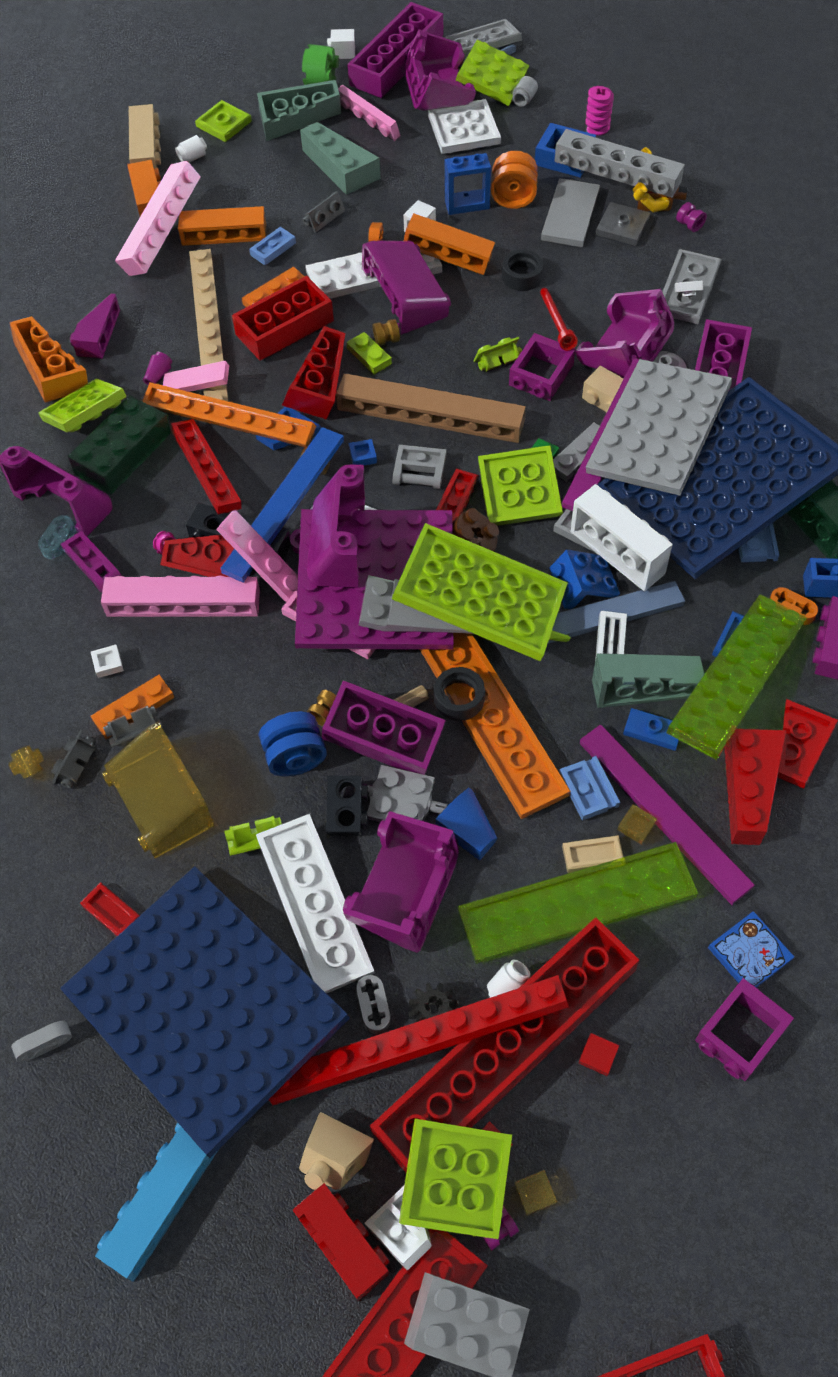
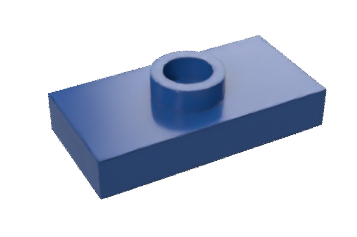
M631 708L623 735L676 751L684 724Z

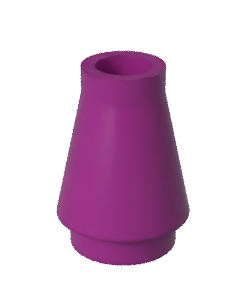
M156 352L155 355H152L143 382L149 385V382L157 384L164 377V374L171 370V358L162 352Z

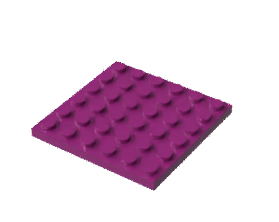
M301 509L295 648L453 649L452 632L380 631L358 625L368 575L391 581L395 579L400 580L425 523L452 534V510H356L351 516V521L338 520L337 531L350 532L357 539L359 587L354 588L318 586L310 582L307 573L313 509Z

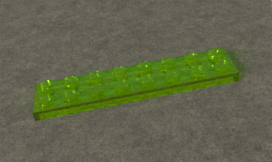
M759 594L677 713L666 733L717 760L801 630L807 617Z
M676 842L463 904L458 906V912L475 963L477 964L577 934L595 917L603 925H607L696 898L698 892Z

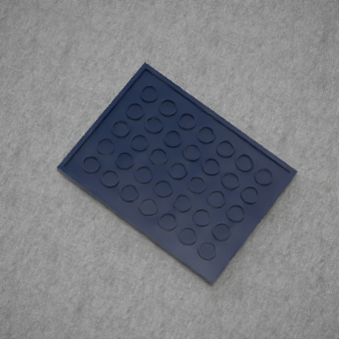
M748 377L728 391L681 495L605 478L597 485L601 489L608 491L619 503L626 505L641 520H645L660 535L667 537L672 543L670 557L689 575L697 579L838 475V444Z
M195 866L60 988L209 1158L350 1019L348 1014Z

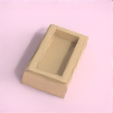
M619 835L568 842L562 845L567 873L622 866L625 862Z

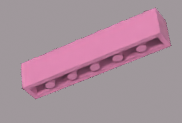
M188 161L170 165L117 256L116 263L129 276L147 273L201 176Z
M225 576L105 577L101 604L107 617L258 616L260 588L257 577L250 576L247 577L244 583Z

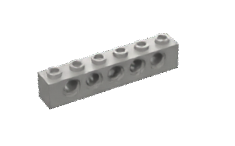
M568 129L564 131L556 143L555 162L632 186H636L638 182H641L649 191L671 198L682 181L685 164Z

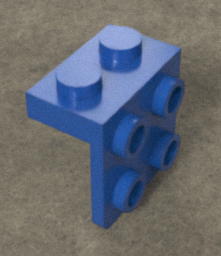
M566 549L549 568L553 577L568 582L562 598L565 609H573L586 595L615 598L620 595L609 564L600 555Z

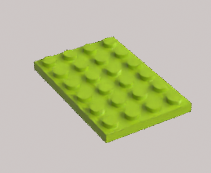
M425 523L396 586L392 600L541 661L568 582Z

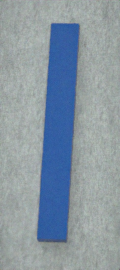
M322 427L251 525L252 528L269 546L344 441L343 435ZM234 549L220 569L222 574L244 583L254 568Z

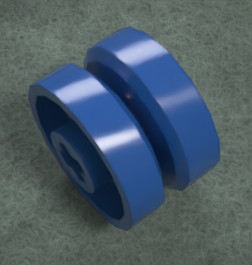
M298 711L279 715L269 720L259 731L258 735L263 751L266 752L265 757L269 771L274 775L285 777L305 773L317 767L327 756L316 717L311 713Z

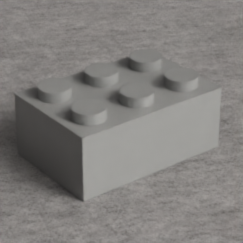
M425 1272L404 1344L412 1350L491 1377H512L530 1309Z

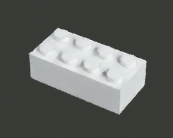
M596 484L574 501L570 530L572 534L644 592L665 575L672 549V543L667 537L660 535L645 520H641L626 505L619 503L608 491L601 489Z

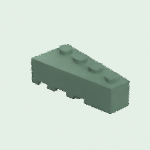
M318 122L300 130L303 152L346 195L381 179L380 158Z
M597 653L592 677L597 708L703 697L707 685L700 656Z

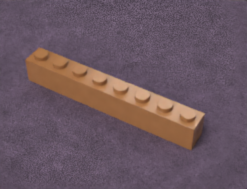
M344 374L336 393L338 410L515 443H519L525 422L526 406L357 375Z

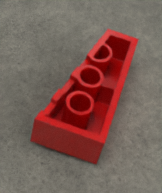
M326 326L322 328L303 365L296 374L294 381L291 383L282 406L327 419L335 402L346 333Z

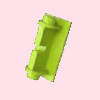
M508 337L492 347L490 345L481 347L473 361H480L478 366L481 371H489L501 366L499 357L502 358L504 364L515 361L522 352V349L516 346L519 337L513 339Z
M274 816L257 820L255 821L256 828L250 829L249 823L230 826L229 830L224 831L230 856L260 849L256 834L282 825L280 817L274 818Z

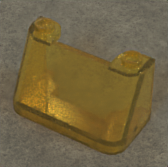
M159 722L148 726L104 765L106 771L102 772L106 783L109 787L113 785L116 787L141 833L137 837L144 852L150 850L154 858L163 855L215 826L202 795Z

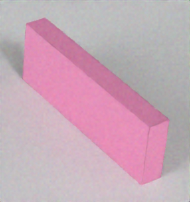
M221 361L165 373L163 386L191 392L225 385L228 381L229 364L227 361Z

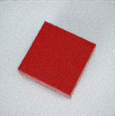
M590 1033L579 1064L608 1076L619 1045Z

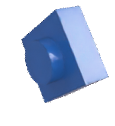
M372 439L349 443L353 465L377 463Z

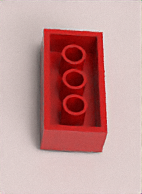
M305 276L232 315L236 336L261 361L333 322L334 315L332 300L308 276Z

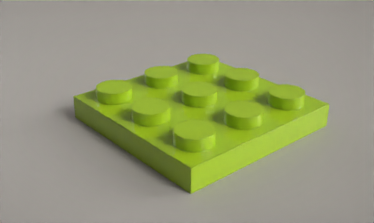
M476 40L457 74L456 81L464 85L471 83L474 85L475 90L509 106L513 100V90L521 78L526 75L530 65L485 42Z
M94 379L38 412L42 421L67 433L79 430L82 427L81 424L87 420L91 421L102 415L101 412L107 408L117 407L121 404V400L127 396L123 388Z
M550 445L478 456L487 516L490 522L498 526L558 517L563 514Z
M415 1119L399 1223L499 1239L512 1135Z

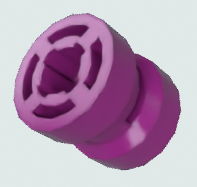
M686 202L679 209L676 220L682 225L686 224L687 228L692 232L700 230L707 218L705 212L696 210V207L690 202Z

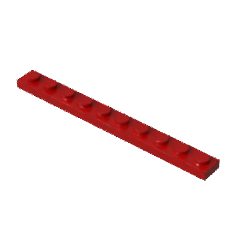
M557 975L311 1057L269 1101L272 1105H276L568 1008L569 1005L559 976Z

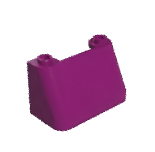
M420 29L418 30L404 62V71L415 109L426 111L468 105L474 100L476 94L474 85L467 83L463 86L462 83L456 81L458 67L462 65L465 57L461 43Z
M370 241L363 244L362 270L366 276L377 278L392 304L391 311L393 315L396 314L399 317L400 323L397 324L401 335L448 317L449 307L451 306L450 298L447 293L444 294L422 258L417 244H414L412 241Z
M654 289L615 294L607 306V314L612 321L607 331L595 347L589 341L582 342L575 353L581 364L594 369L602 366L622 378L625 377L634 358L653 362L674 330V319L662 290Z
M12 446L0 455V467L13 495L23 501L27 494L34 493L40 498L49 490L63 498L71 506L77 521L75 525L77 533L82 531L88 536L112 511L113 505L106 493L20 446Z
M350 464L341 467L314 500L307 563L308 579L314 585L359 587L357 539L350 532L337 530L338 520L351 521L354 511L358 509L359 511H365L364 465Z
M389 811L386 819L382 820L378 827L377 835L380 837L382 847L361 893L354 892L352 896L346 898L343 905V914L348 921L407 950L418 953L425 942L457 864L459 850L453 830Z

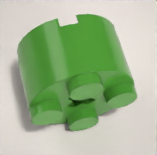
M308 44L309 49L305 48L302 62V72H306V79L303 78L304 85L336 80L335 68L339 66V55H335V49L331 46Z

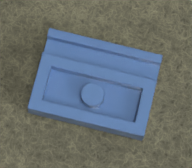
M773 523L738 548L741 562H763L767 559L778 560L779 551Z
M597 756L592 757L591 760H583L559 770V774L571 791L570 797L582 821L607 812L608 809L613 807H619L620 801Z

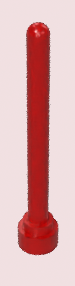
M542 288L540 294L559 332L558 343L560 347L565 351L574 349L578 343L574 331L567 329L549 290Z

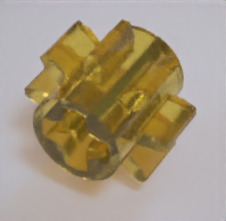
M27 745L10 754L13 761L9 762L8 765L14 776L21 773L23 779L42 770L39 763L43 762L44 758L39 748L32 751L30 745Z

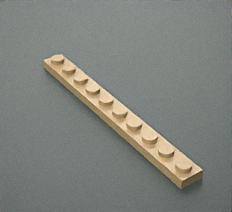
M211 249L189 251L201 366L224 361ZM227 384L203 389L204 396L229 402Z

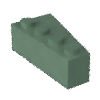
M336 80L257 93L266 141L341 114L340 94Z

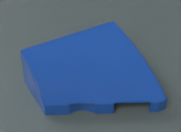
M467 788L456 797L436 818V824L453 830L455 838L458 840V845L478 860H481L497 841L493 828L473 790Z

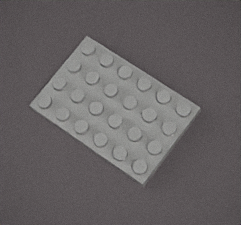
M639 359L586 465V473L681 495L731 387L732 377Z

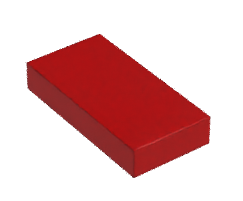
M101 882L80 902L86 911L115 936L122 933L140 916Z

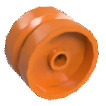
M509 151L496 158L492 167L491 194L499 205L518 209L527 206L534 200L537 193L538 166L535 159L522 151Z

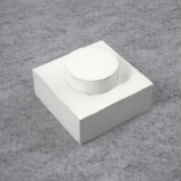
M703 280L675 283V292H682V296L696 295L697 290H703Z
M117 645L91 651L98 678L124 671Z

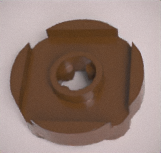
M475 508L461 513L452 523L453 535L455 534L462 539L493 552L495 551L499 529L495 523L490 522L487 517Z

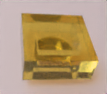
M633 804L618 825L617 830L642 845L656 824L657 818Z
M545 1170L514 1182L526 1216L557 1204Z

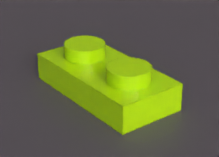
M365 332L346 342L347 349L373 374L392 364V357Z

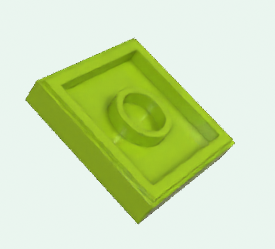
M223 100L195 120L196 127L224 142H227L252 122L250 114Z

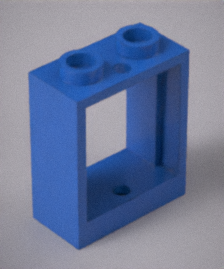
M550 123L535 148L537 166L581 178L583 170L555 162L556 149H553V147L566 129L595 138L596 135Z
M487 153L445 159V204L449 215L490 209L491 166ZM483 173L482 189L454 193V177Z

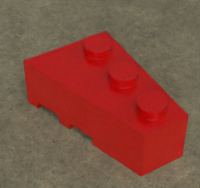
M323 1183L293 1209V1212L356 1299L360 1301L390 1274L386 1268L390 1261L379 1246L372 1249L365 1239L369 1236L365 1227L358 1218L354 1222L345 1212L349 1209L347 1203L338 1192L333 1195L326 1184Z

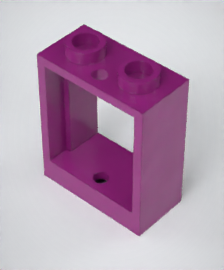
M534 333L510 368L509 386L551 401L574 365L576 348L565 351L557 341ZM531 357L557 366L550 379L523 370Z
M743 978L699 1032L695 1041L699 1043L698 1046L704 1054L711 1058L716 1057L722 1062L724 1069L731 1076L746 1081L794 1017ZM736 1000L774 1030L750 1062H747L711 1032Z

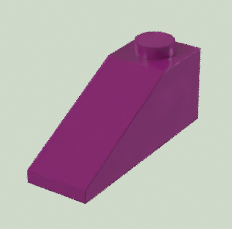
M110 294L77 323L76 329L70 337L71 345L74 347L77 356L103 359L120 313L116 294Z

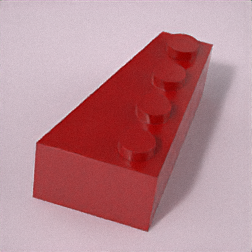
M729 730L724 748L731 844L760 845L767 832L786 730Z

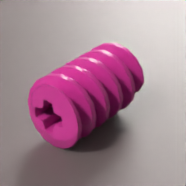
M594 86L588 91L586 129L588 133L604 135L610 129L614 94L607 87Z

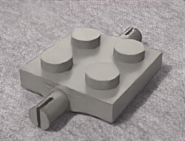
M381 765L377 780L373 786L368 785V797H370V805L367 811L368 819L377 822L385 820L389 811L424 821L429 811L441 814L448 804L432 800L435 777Z

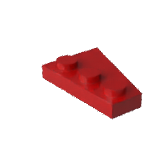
M222 535L165 540L160 565L207 577H229L222 574L220 568L234 548Z
M786 699L783 730H786L778 778L804 789L838 720Z

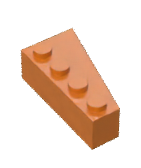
M32 316L10 322L14 344L45 403L63 398L88 383L86 369L82 365L79 366L70 353L67 354L61 349V345L56 340L53 341L49 337V333Z

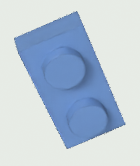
M279 227L251 247L250 255L262 264L267 265L296 244L295 236Z

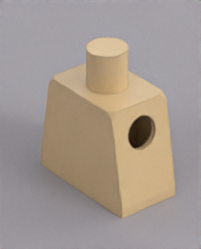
M320 1112L299 1166L300 1171L306 1174L305 1183L307 1186L316 1190L325 1183L335 1190H340L366 1164L374 1139Z

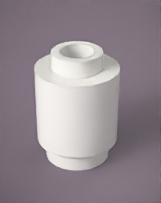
M195 135L179 143L175 150L181 162L188 161L190 163L206 155L207 145L202 137L199 138Z
M511 960L510 963H505L487 984L490 998L521 987L530 977L528 968L518 960Z

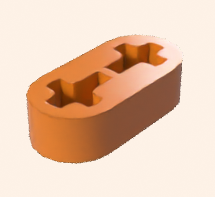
M371 223L369 227V242L383 241V223Z
M784 587L774 589L768 602L771 610L801 625L811 624L818 612V606L812 600ZM780 598L785 599L782 603L778 602ZM804 609L809 611L806 615L801 613Z

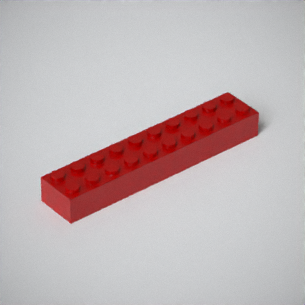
M595 917L521 986L524 987L558 975L569 1005L568 1008L458 1044L370 1125L372 1134L407 1173L415 1119L472 1128L636 971L639 959Z

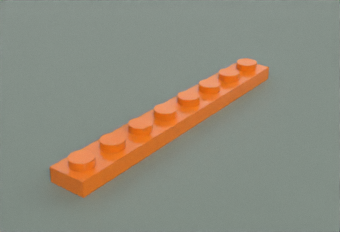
M149 382L142 401L145 407L306 448L310 445L316 429V425L310 421Z

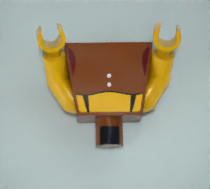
M647 147L641 150L642 152L652 154ZM638 182L633 188V196L635 200H638L637 209L651 211L653 213L670 211L673 199L686 200L687 187L679 186L671 198L649 191L643 183Z

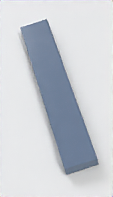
M673 581L648 588L645 592L640 590L560 612L557 614L552 630L574 637L598 630L599 614L601 611L627 614L626 622L682 607L685 600L676 582ZM609 618L605 620V628L609 627ZM615 619V625L619 624V620ZM549 640V641H548V644H549V643L556 642V641Z

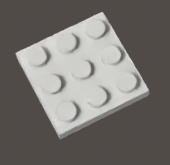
M486 99L472 101L468 105L428 110V117L441 154L501 144V136Z

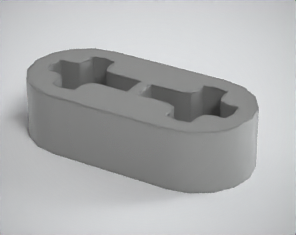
M366 975L357 983V995L364 1025L370 1033L381 1034L389 1028L391 1023L383 983L377 976ZM367 984H372L373 988H379L374 990V1001L369 1000L367 992L362 993V991L366 990ZM376 1007L378 1008L379 1015L386 1017L381 1019V1025L378 1026L375 1025L374 1021H368L373 1018L372 1008Z
M58 1021L20 1038L11 1047L16 1061L26 1062L67 1043L72 1038V1034L66 1021Z

